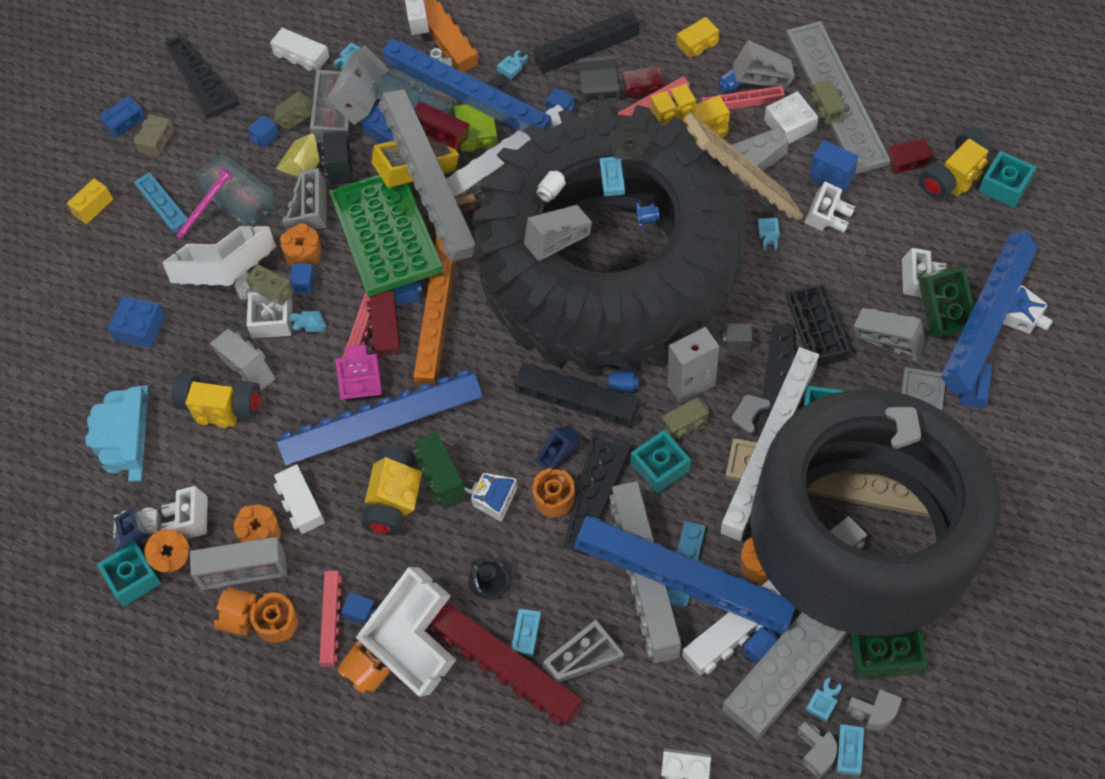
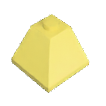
M311 133L295 140L276 169L299 177L301 171L316 169L320 161L315 135Z

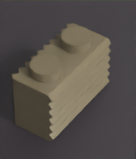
M149 114L147 120H144L141 131L134 138L138 152L158 157L174 129L171 120Z

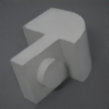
M880 689L874 705L852 697L846 712L851 713L850 716L854 719L868 720L865 729L881 730L889 726L895 718L902 698Z
M804 722L799 727L797 735L812 749L803 758L802 764L818 779H821L831 768L837 754L836 741L830 732L822 738L820 731L814 725L809 726Z

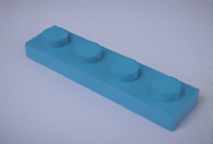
M149 172L136 180L134 184L175 234L187 221V217Z
M684 521L677 552L683 553L690 559L698 560L706 526ZM670 587L668 588L667 594L670 604L682 607L688 606L689 595Z

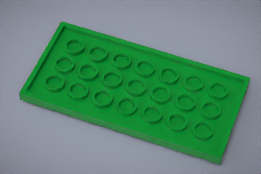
M376 175L329 191L368 297L444 272L408 183L388 188L381 176Z

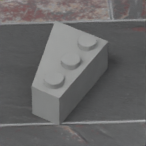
M750 40L746 42L733 64L736 82L788 88L795 77L791 59Z
M778 127L731 146L764 171L787 154L789 140L781 127ZM740 179V181H741V183L743 184L744 187H745L746 185H748V183H747L746 181L743 182V181Z
M319 168L301 171L293 191L295 193L293 200L288 204L289 210L282 223L287 230L297 226L299 223H305L314 230L327 228V181Z
M578 205L529 217L527 219L524 244L535 258L540 261L590 235L592 221Z
M862 308L853 326L858 339L879 347L886 345L895 349L894 353L899 355L901 352L913 356L912 360L917 362L926 344L921 319L913 316L908 317L893 312L887 313L876 309Z
M227 329L209 343L224 363L233 371L235 370L243 376L241 378L243 381L258 383L262 390L275 379L264 361L266 357L260 349L255 350L254 346L248 340L245 342L238 332L233 333Z
M595 620L543 661L542 667L550 677L561 683L623 659L624 653L597 620Z

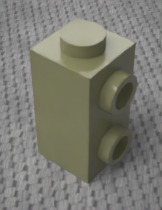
M828 80L814 84L810 99L812 104H815L817 107L819 118L823 119L825 125L843 120L845 106L832 81Z
M298 91L276 106L274 122L286 129H291L312 114L313 99Z
M258 264L246 278L250 290L281 306L293 294L290 280Z
M695 398L663 415L661 425L673 440L677 438L681 440L695 428L699 430L707 424L709 409L705 403H701L698 398Z

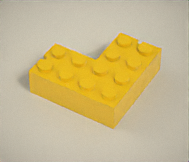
M687 84L670 89L678 106H675L667 91L651 96V112L656 116L660 124L665 125L675 116L689 126L684 118L689 113H692L721 138L728 135L730 112L720 96L696 104V99Z

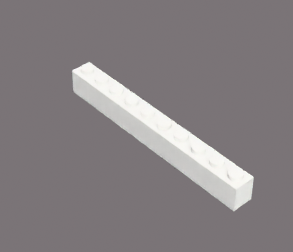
M799 347L723 519L721 534L738 541L742 540L751 520L754 495L769 446L780 428L798 411L805 395L806 387L809 385L817 367L819 354Z
M849 516L830 531L837 538L857 549L862 550L866 545L867 534ZM770 580L762 585V587L767 588L770 592L781 595ZM729 612L683 649L682 656L700 676L703 673L709 674L717 667L716 663L719 660H727L734 653L733 649L738 645L744 646L751 639V634L755 631L757 632L760 627L763 629L766 627Z

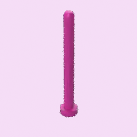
M225 168L220 170V177L178 231L177 238H184L227 179L231 180L233 178L231 172Z

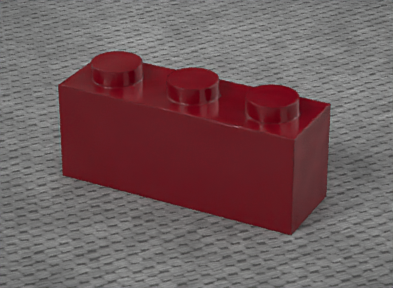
M420 102L414 108L427 137L455 150H458L468 139L469 123L423 102Z
M393 291L369 296L370 301H366L368 313H371L372 320H368L369 331L373 332L374 338L370 339L371 350L378 353V356L400 354L401 346L397 308Z

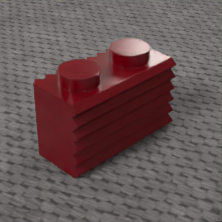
M659 66L623 72V85L627 99H637L641 96L651 95L663 88Z
M925 138L920 140L912 139L904 144L896 143L887 150L894 175L926 167L931 164L933 153H931Z

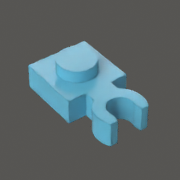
M350 43L340 53V58L335 60V68L337 69L339 66H342V71L350 55L360 49V47Z
M516 51L513 58L507 56L497 65V71L512 79L523 69V65L528 62V55L520 57L521 51Z
M778 218L758 219L759 239H764L763 250L766 251L767 244H772L774 250H777V239H779Z
M302 311L301 315L293 313L289 318V321H295L292 327L294 330L304 327L306 332H321L327 327L320 311Z
M830 678L825 680L823 692L818 689L816 690L805 710L825 722L838 701L833 696L838 695L841 690V684H838L834 690L828 687Z

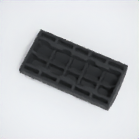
M825 283L786 292V299L804 349L819 354L817 366L837 363L850 354V349Z

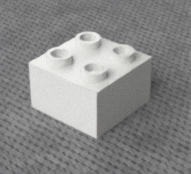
M798 91L766 106L764 120L772 130L781 127L789 143L817 130L818 116Z
M248 292L247 328L251 337L291 336L292 321H289V318L292 314V299L286 300L283 306L256 292Z

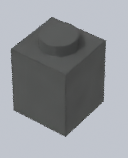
M727 323L726 331H722V343H726V350L751 351V324Z

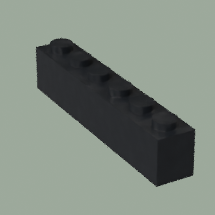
M631 9L534 48V62L543 75L638 36L639 20Z
M523 363L514 382L516 393L629 428L632 427L639 409V398L632 394L619 393L612 388L597 386L593 382H583L573 376L561 375L554 370L547 371L534 364L528 365Z

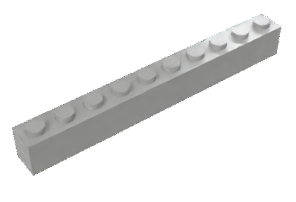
M405 89L383 93L382 99L379 102L380 111L384 113L387 126L391 128L394 142L398 144L400 155L407 164L408 173L414 179V186L421 195L422 204L427 208L429 219L436 228L437 237L441 239L444 253L448 255L450 262L472 257L475 251L474 239Z

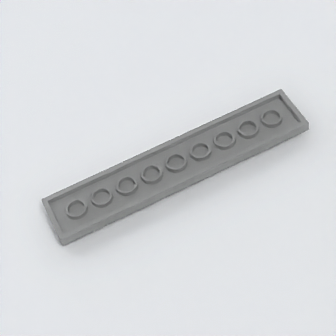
M819 21L787 30L786 36L811 88L813 89L814 84L831 80L845 106L843 120L830 123L829 125L840 147L859 156L855 174L890 165L891 160L822 22Z

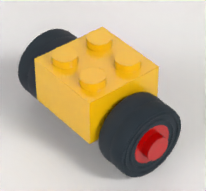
M973 126L965 128L955 139L957 151L945 162V165L931 163L920 173L918 181L926 194L938 200L946 198L951 192L959 196L962 192L966 193L971 188L974 180L978 181L984 173L982 169L988 161L986 157L992 150V142L983 130Z
M179 373L172 387V404L174 408L190 411L194 420L200 425H208L210 423L216 424L220 428L235 427L237 417L254 419L261 403L260 385L255 382L240 381L234 392L232 387L201 383L198 375Z
M383 445L378 449L365 503L370 505L365 507L361 522L362 527L367 531L379 535H395L400 530L402 517L414 511L422 472L413 468L415 456L411 450L398 445Z

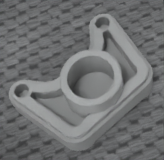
M752 395L744 396L732 416L733 422L749 435L754 434L753 421L760 411L768 410L771 407L769 400Z
M889 407L886 409L887 418L895 421L898 429L897 434L891 440L893 448L898 449L918 442L921 439V431L915 408Z

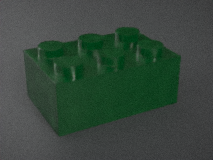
M953 266L918 276L931 336L942 337L963 331L974 308L965 266Z
M436 431L414 441L416 449L413 450L417 466L423 472L425 482L428 488H431L436 504H441L445 510L467 500L463 482L438 432Z
M921 628L890 636H865L849 633L855 679L921 675L925 673L928 667Z

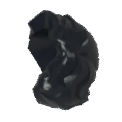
M483 557L471 562L468 584L470 590L476 596L482 599L495 600L503 596L510 589L513 575L506 562L497 558L487 560Z

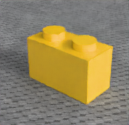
M706 17L677 34V46L689 58L700 55L706 48L715 46L719 40V29Z
M94 178L71 198L67 205L76 218L87 224L113 198L108 188Z

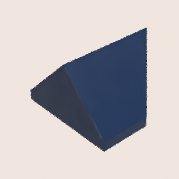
M133 507L114 518L116 529L113 554L131 543H138L149 536L148 531Z

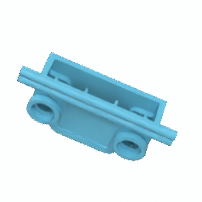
M148 385L109 392L104 397V404L93 406L90 416L87 418L89 434L85 438L87 447H90L95 455L99 457L103 468L108 473L129 470V482L142 481Z

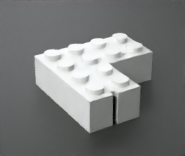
M239 226L217 244H186L176 252L177 254H173L162 263L171 283H180V285L208 284L209 286H230L239 276L246 274L249 268L257 265L258 261L263 257L270 255V252L276 248L269 226H255L254 228L253 226Z
M408 567L356 638L421 697L432 693L442 680L439 676H445L456 661L450 653L425 632V629L451 595L437 583H432L433 579L419 567Z

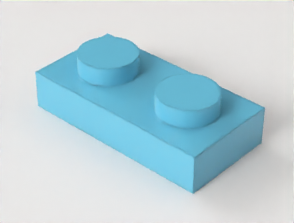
M620 156L600 158L604 196L625 194Z
M519 609L511 649L519 655L534 656L541 612L525 609Z
M840 725L836 773L861 775L864 727Z

